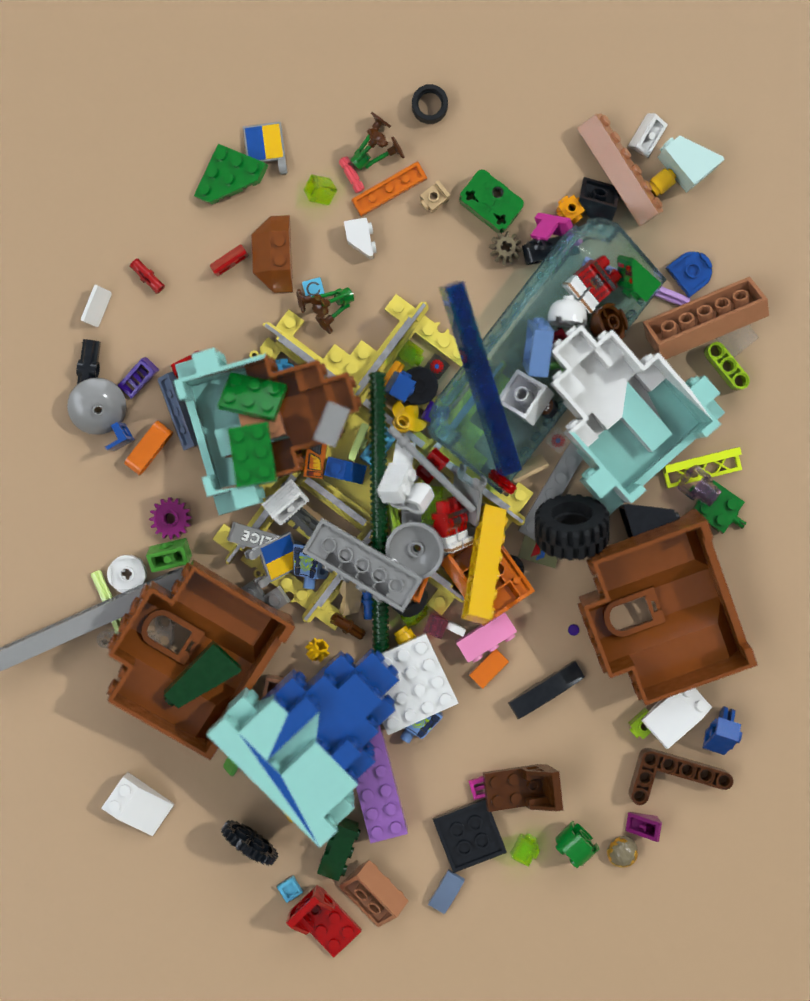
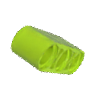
M714 342L706 346L704 350L706 359L732 390H742L749 385V376L722 343ZM712 347H716L718 349V356H713L711 354ZM725 361L731 366L729 371L723 369ZM737 376L743 381L741 386H737L735 383Z

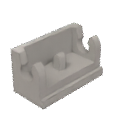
M327 401L312 439L335 448L350 409Z

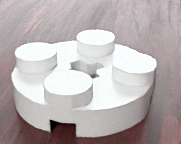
M122 555L110 564L107 578L111 586L117 589L118 592L123 593L144 584L147 578V570L140 558L133 555ZM126 569L132 572L129 579L122 575V572H125Z

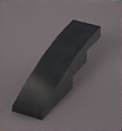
M572 661L561 670L552 673L541 682H537L508 702L517 719H520L585 678L577 662Z

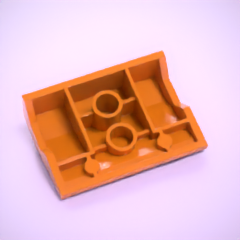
M473 544L448 554L441 563L464 599ZM503 545L501 546L503 556L498 567L500 576L495 587L497 589V596L493 601L494 616L483 626L535 592Z

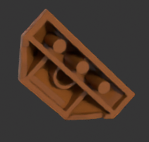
M290 215L270 216L251 235L253 274L273 293L293 292Z

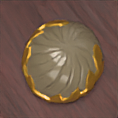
M627 836L614 838L607 848L609 861L617 867H629L634 864L638 856L635 841Z

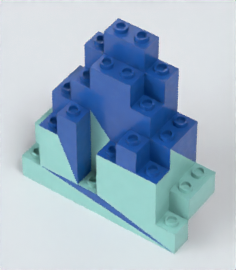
M372 648L355 664L353 663L355 660L349 653L344 654L340 651L308 682H306L307 678L301 671L296 672L293 669L261 700L258 699L259 696L254 690H249L245 687L229 703L226 713L207 732V736L319 848L337 832V824L355 808L353 789L358 785V778L375 763V747L370 740L379 732V726L396 711L394 699L389 694L386 696L384 694L399 681V676L397 675L399 672L392 664L388 666L384 661L385 657L378 650L375 652Z

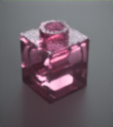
M430 612L423 632L441 639L449 621Z

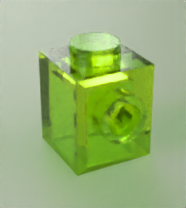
M409 339L397 354L399 359L412 368L415 365L419 366L425 358L423 356L424 350Z
M520 833L510 852L511 858L529 867L532 859H536L540 852L539 844L536 841L537 838L528 833L526 835Z

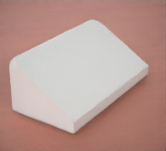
M648 113L628 146L648 158L668 124L657 114Z
M94 285L81 321L99 327L112 292Z

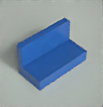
M116 422L111 425L118 440L105 446L108 451H116L135 440L126 423Z

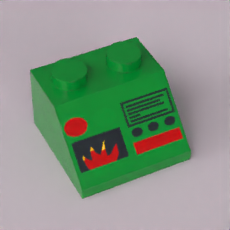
M623 255L617 257V270L622 276L618 281V286L623 289L621 291L622 294L629 299L633 298L637 302L639 300L647 302L661 283L635 258Z

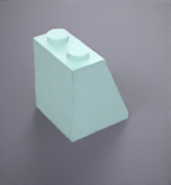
M678 136L675 140L672 137L664 143L660 149L661 153L657 157L667 170L671 169L675 173L676 181L686 193L725 160L723 156L682 136Z

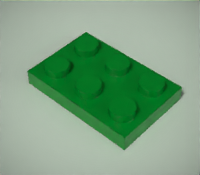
M230 372L217 404L218 409L275 422L288 389L287 384Z
M262 422L228 428L236 488L277 482L269 423Z

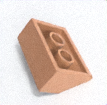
M370 860L356 868L338 886L377 927L397 918L409 902L404 894Z

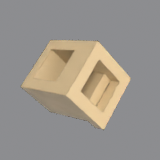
M438 180L420 195V204L426 211L429 209L433 213L450 199V194ZM436 194L437 199L432 200L430 195Z

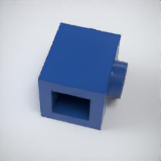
M403 370L401 373L394 371L384 392L405 403L408 396L410 397L413 394L416 382L411 379L412 375Z

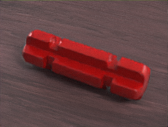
M494 469L490 470L488 478L493 480L506 493L514 494L516 485L501 475L500 472Z

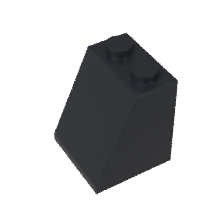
M622 504L618 507L628 538L674 522L680 518L679 513L675 512L674 509Z

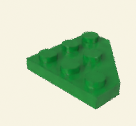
M218 144L194 196L212 205L218 203L220 199L238 194L246 187L260 184L268 165L265 162Z

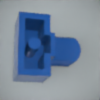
M725 706L721 708L719 717L714 719L705 731L704 749L725 755L729 750L733 749L734 745L741 741V724L734 722L736 710L729 709L728 711V707Z

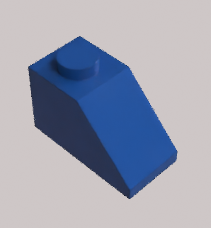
M328 456L324 475L363 484L367 466Z

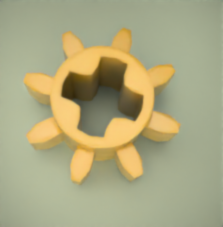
M313 638L305 646L308 649L306 655L312 662L318 660L321 663L330 654L327 651L329 645L323 639L317 640Z

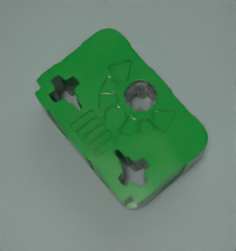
M483 169L476 172L472 180L460 193L459 202L463 207L496 233H504L520 214L524 206L522 198L514 194L508 187ZM494 191H500L501 197H494ZM467 195H474L473 199L467 200ZM503 218L504 222L500 225L497 224L498 219Z

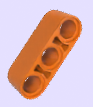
M157 420L130 453L124 464L140 476L171 438L173 431Z

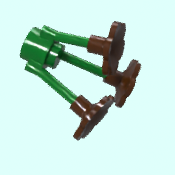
M371 112L375 118V122L372 125L373 128L367 130V137L351 158L353 164L360 170L364 167L368 169L374 163L396 153L401 158H405L401 147L393 136L391 137L393 146L388 148L387 152L369 161L371 156L368 154V151L371 148H374L376 145L379 147H386L388 145L385 136L378 130L381 126L391 127L390 124L373 112Z
M348 287L342 290L339 288L335 291L316 294L315 296H303L300 289L296 292L301 312L305 313L306 304L311 303L313 305V312L318 314L315 319L328 334L333 332L330 324L334 321V318L343 310L349 308V303L354 301V295ZM334 295V298L332 299H324L325 297ZM336 302L337 305H342L336 312L324 319L325 315L329 313L327 307L331 303Z

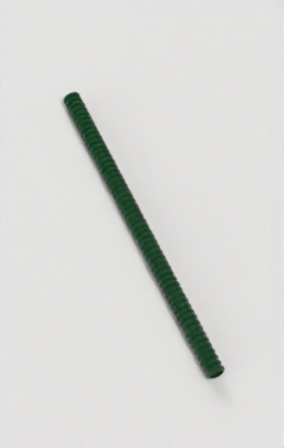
M370 372L368 374L370 380H368L370 386L368 388L371 391L369 392V395H371V398H369L371 402L369 404V408H371L369 414H371V417H369V420H371V423H369V426H371V429H369V432H371V435H369L371 439L369 442L371 445L369 456L371 457L370 463H372L370 469H372L370 475H372L370 481H372V484H370L372 488L370 490L372 494L370 496L372 500L370 502L372 506L370 508L372 512L370 514L372 518L370 520L372 524L370 529L372 530L371 536H373L371 538V542H373L371 547L386 555L385 550L388 539L386 537L388 535L386 531L388 529L386 525L388 523V520H386L388 508H386V505L388 503H383L377 492L387 465H385L387 463V459H385L387 453H385L387 447H385L387 441H385V438H387V435H385V432H387V429H385V426H387V423H385L387 419L385 408L387 405L385 404L386 398H384V395H386V392H384V389H386V386H384V383H386L384 379L386 373ZM371 598L373 601L372 607H374L372 609V613H374L372 615V619H374L372 621L374 625L372 627L374 631L372 633L374 637L372 638V642H374L372 647L375 652L378 650L382 653L389 650V644L387 643L389 642V632H387L389 630V626H387L389 624V620H387L389 618L387 614L389 612L387 608L389 604L385 601L380 603Z

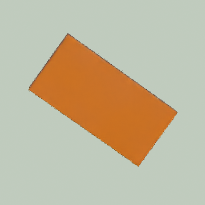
M495 649L486 656L469 676L483 689L509 663V660Z

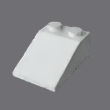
M696 688L658 701L641 721L666 749H669L700 722L712 706Z
M127 772L101 809L116 819L153 836L174 806V803Z

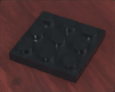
M485 798L433 818L453 873L507 853L493 814L487 811Z

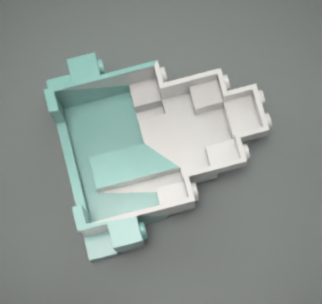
M574 325L566 332L567 337L563 341L559 338L552 344L551 356L563 368V371L559 370L551 377L553 381L550 385L564 399L562 403L576 417L575 420L573 419L565 426L567 430L563 433L577 448L578 454L590 466L581 474L582 478L579 481L592 494V499L600 501L607 508L609 515H611L624 502L633 503L646 491L643 485L696 438H706L721 425L718 419L725 412L714 400L720 392L705 375L691 377L684 382L659 352L653 355L650 353L638 360L613 330L609 332L604 330L596 337L598 340L596 342L582 325L577 328Z

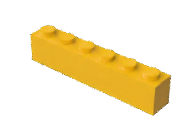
M484 504L481 507L479 525L475 528L461 619L484 625L494 616L493 601L497 596V589L495 587L496 582L499 580L500 571H498V567L503 556L501 546L505 541L503 532L508 522L506 509Z

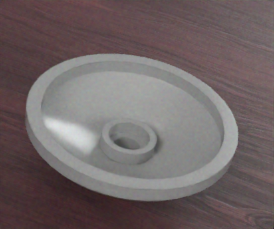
M89 378L77 384L71 391L67 402L68 414L73 424L83 432L94 435L105 434L113 430L111 425L123 421L126 414V399L121 389L112 381L104 378ZM96 407L102 408L100 412H95L94 409Z
M411 521L399 525L391 532L386 542V556L424 579L433 575L438 570L444 558V545L441 537L431 526L422 522ZM419 545L421 550L417 551L414 546Z

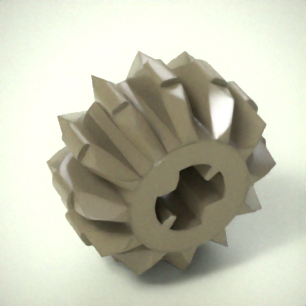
M506 231L505 237L499 232V239L492 238V242L495 244H490L489 246L490 249L494 250L490 255H497L495 262H498L501 258L503 259V265L506 264L507 259L512 264L514 262L513 257L515 259L520 257L517 252L522 251V248L518 247L521 244V240L514 241L516 234H513L510 238L509 231ZM503 244H505L506 247L510 246L508 252H506V250H502Z

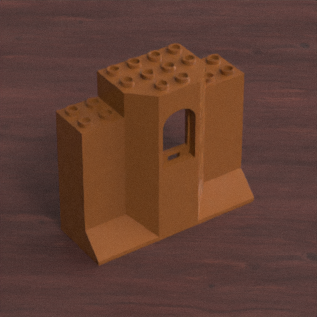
M696 509L690 510L674 522L608 545L599 554H595L586 560L592 575H596L593 580L598 590L579 596L581 603L577 605L603 673H608L609 678L628 672L638 700H643L645 706L758 666L752 647L746 640L711 540L714 538L708 521ZM644 596L652 619L623 630L616 629L610 621L611 610L616 606ZM651 601H654L657 609L656 611H654Z
M193 560L191 564L187 562L182 570L181 580L177 579L171 587L172 591L151 581L149 585H144L140 592V598L135 597L130 605L129 614L125 613L120 621L117 635L114 633L108 642V656L122 663V666L118 671V679L111 681L106 694L109 695L107 702L211 761L219 747L207 736L208 730L226 713L229 703L245 687L249 690L254 687L280 644H285L295 629V625L291 615L271 607ZM166 616L192 632L178 654L148 636V626L155 617ZM212 640L241 665L242 671L180 708H177L175 705L170 706L164 700V690ZM193 641V644L187 651L186 648L188 647L190 642Z

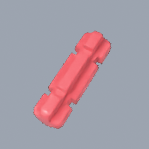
M347 156L339 160L342 169L344 168V173L351 185L353 184L354 191L360 193L365 189L362 181H359L360 178L353 165H350L349 158Z

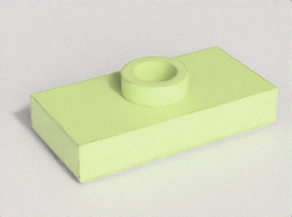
M361 423L348 459L356 461L360 449H365L368 441L365 439V436L370 427L369 425Z

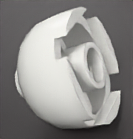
M563 296V299L557 300L551 305L547 321L552 326L572 328V325L578 324L577 327L580 325L585 327L587 324V311L581 302L575 300L574 296Z

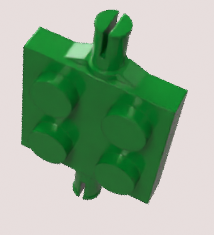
M714 480L703 491H700L694 485L691 486L688 492L697 497L693 509H696L704 516L711 527L721 534L732 523L741 529L744 528L747 522L738 517L739 510L745 503L743 500Z

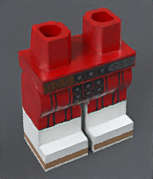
M601 255L595 260H589L561 284L570 296H574L576 301L581 302L585 306L587 314H591L596 309L595 307L618 287L616 283L622 277L616 269H612L608 274L604 269L610 264V261L605 255Z
M454 496L448 497L447 500L436 502L437 512L432 513L431 516L432 520H434V530L442 539L444 553H453L472 545L473 536H468L467 530L468 516L466 512L468 510L461 506V503Z

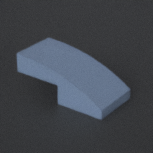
M448 869L440 881L437 890L430 898L428 905L445 914L465 879Z

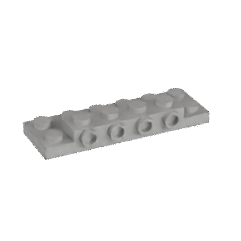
M321 518L302 551L323 564L322 568L331 573L335 571L340 574L339 578L347 583L349 581L355 583V587L364 593L366 591L373 594L372 598L380 603L385 601L401 612L405 611L424 579L324 518Z

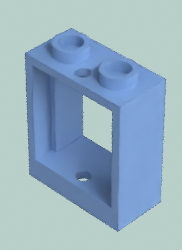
M535 317L534 320H528L522 366L528 376L548 377L554 330L548 321H545L546 319Z

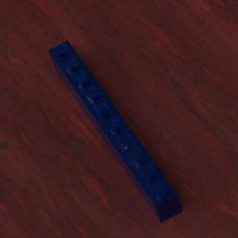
M454 281L439 287V291L498 474L505 477L522 470L468 293L464 281Z

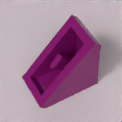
M628 812L625 831L659 842L662 822L654 815Z

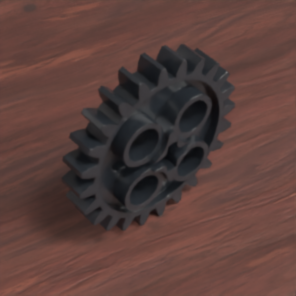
M228 820L221 828L222 836L226 837L225 840L230 842L231 846L236 847L237 851H241L249 859L257 863L260 862L262 865L272 866L278 858V853L273 848V845L249 826L243 823L240 824L238 821Z

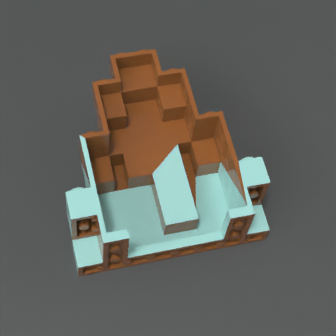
M211 348L191 354L192 360L175 364L179 379L173 381L179 400L186 402L207 476L202 477L207 497L214 498L218 515L263 503V498H266L262 486L236 488L228 428L239 427L241 424L238 413L220 410L217 406L230 372L261 379L270 378L271 381L287 384L288 389L281 404L280 412L288 435L271 440L277 479L303 471L302 466H305L303 454L298 452L323 444L312 438L327 401L350 409L348 415L360 412L359 407H362L359 395L355 396L353 388L356 387L354 376H349V373L346 372L325 378V375H328L325 363L321 364L319 359L278 371L275 359L267 353L227 365L224 353L216 348Z

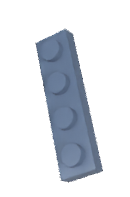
M173 372L167 373L157 380L184 451L197 446L198 443L186 404L178 398L173 381L177 379Z

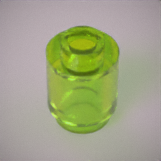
M425 605L423 610L415 616L404 617L401 615L400 617L411 628L429 614L427 612L429 607Z

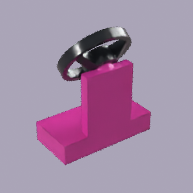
M538 213L534 217L537 227L530 235L534 239L527 241L526 247L549 250L553 249V243L547 242L551 235L572 238L575 230L571 219Z

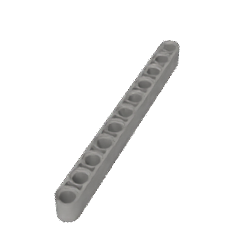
M180 567L0 647V671L123 617L125 613L129 614L130 605L135 597L140 598V592L144 585H149L151 581L172 591L171 587L174 582L182 578L183 568Z

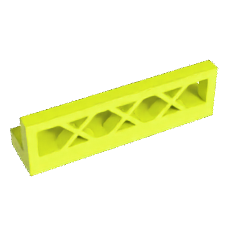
M740 447L666 465L662 470L667 488L742 470L739 455H742ZM734 457L736 467L729 469L723 465L727 458ZM710 462L719 465L714 473L705 470V467ZM690 467H696L700 470L694 478L686 474ZM674 471L680 473L681 477L678 482L671 483L668 473Z

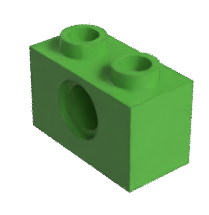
M187 538L150 546L146 554L151 572L186 565L187 562H190L192 556Z

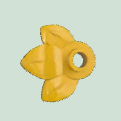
M398 400L392 406L394 417L392 425L400 433L408 431L417 433L426 427L427 422L418 418V405L404 407Z

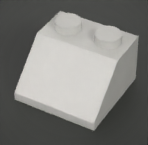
M517 369L496 402L520 419L534 426L554 396V393L548 386Z

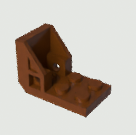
M547 764L483 772L488 812L524 806L530 810H563L560 773Z

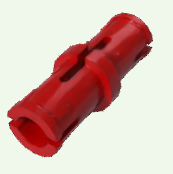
M139 258L132 261L129 267L141 277L140 280L146 283L156 294L160 293L165 285L154 275L153 270H149Z

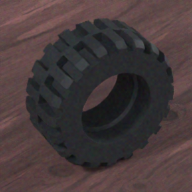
M580 494L555 496L554 499L546 500L545 503L543 502L535 512L536 544L544 553L546 552L551 557L556 556L557 559L562 560L564 558L569 561H573V559L584 560L586 557L591 558L595 554H599L608 544L610 515L607 508L597 499L593 500L592 497H584Z

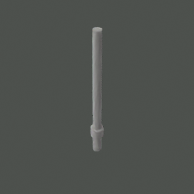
M393 425L388 428L387 431L398 441L397 444L401 448L404 447L470 513L476 509L409 442L410 439L406 435L403 436Z

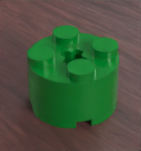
M571 821L555 837L557 842L556 849L562 855L566 854L570 858L571 864L576 868L583 866L599 851L598 844L595 843L593 845L591 842L593 837L580 824L574 825V821Z

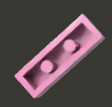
M503 613L487 625L483 626L481 624L456 640V644L468 663L470 661L474 663L483 657L482 654L486 651L492 652L497 649L500 642L504 640L508 642L513 639L517 630L506 613Z

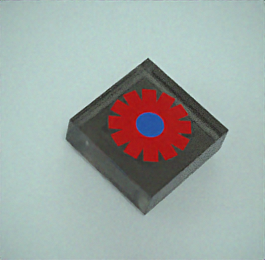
M435 353L425 365V368L431 370L437 380H439L450 364Z

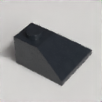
M583 177L579 196L580 204L592 222L610 227L617 210L619 193L614 185Z

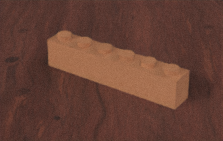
M602 113L595 114L577 129L638 225H644L663 212L662 202L651 192L652 187L649 182L644 181L642 178L641 169L630 159V152L627 148H623L620 143L621 138L609 126L611 123L607 116L602 115Z

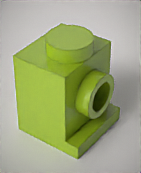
M646 708L628 722L631 725L629 730L636 738L641 736L642 739H645L651 733L647 727L641 729L643 724L641 719L649 712Z

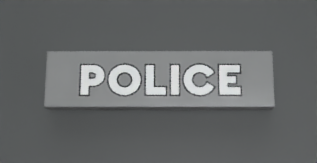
M233 522L227 540L255 548L280 535ZM294 540L295 544H302V542Z

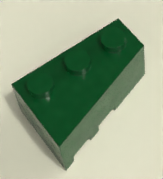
M344 818L337 824V832L327 842L317 874L339 881L340 876H345L348 867L345 863L347 858L351 859L354 851L352 845L354 840H358L361 831L358 829L359 822Z

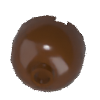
M607 303L597 308L589 320L592 335L596 338L604 330L606 332L613 330L620 339L625 338L626 335L624 334L625 330H628V322L622 309H617L613 303Z

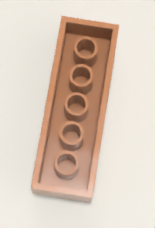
M749 276L643 321L645 336L656 353L659 352L666 360L768 317V299Z

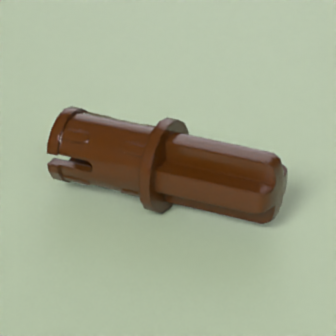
M337 612L332 615L331 624L339 627L345 634L349 633L359 640L363 639L366 632L355 625L353 620H348Z

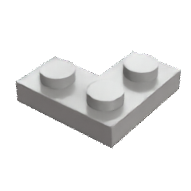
M254 580L241 588L275 609H280L290 602V599L280 585L266 595L259 586H255Z

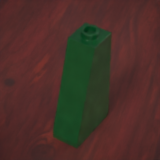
M212 640L164 690V700L170 706L175 705L177 708H180L242 671L241 665Z

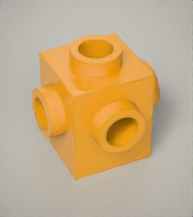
M572 195L569 198L565 196L558 202L557 216L570 218L573 224H576L583 218L582 214L585 209L580 204L579 197L576 198ZM571 205L574 211H570L568 206Z

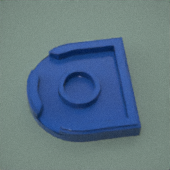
M686 252L666 267L667 271L689 298L710 281L712 275L711 261L705 254L699 252Z

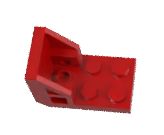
M318 885L289 911L286 924L293 930L305 935L310 932L333 958L362 932V929Z

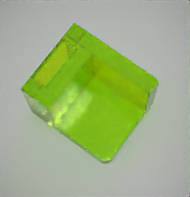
M311 174L303 189L310 202L329 205L337 192L330 178Z

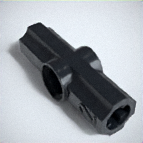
M83 339L81 359L78 360L76 368L77 384L89 378H98L100 372V363L98 362L100 341Z

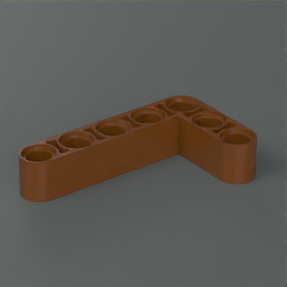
M644 748L639 753L628 794L636 805H644L649 799L657 771L722 790L730 789L734 780L724 769L656 749ZM648 754H653V760L646 762L645 757ZM671 759L672 764L669 767H664V761ZM690 765V770L683 773V766ZM708 770L707 777L701 778V772ZM647 772V779L640 780V775ZM723 775H726V781L724 783H719V778ZM637 791H643V795L640 798H634V794Z

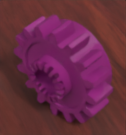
M169 497L167 502L161 499V505L155 503L156 510L150 511L154 514V517L149 518L150 521H154L151 528H157L155 534L162 533V538H166L169 535L170 539H174V534L180 538V532L187 533L186 527L192 525L189 523V519H192L193 516L188 515L191 509L185 508V502L180 504V499L178 498L174 502L172 497ZM169 513L175 516V521L172 524L167 521Z

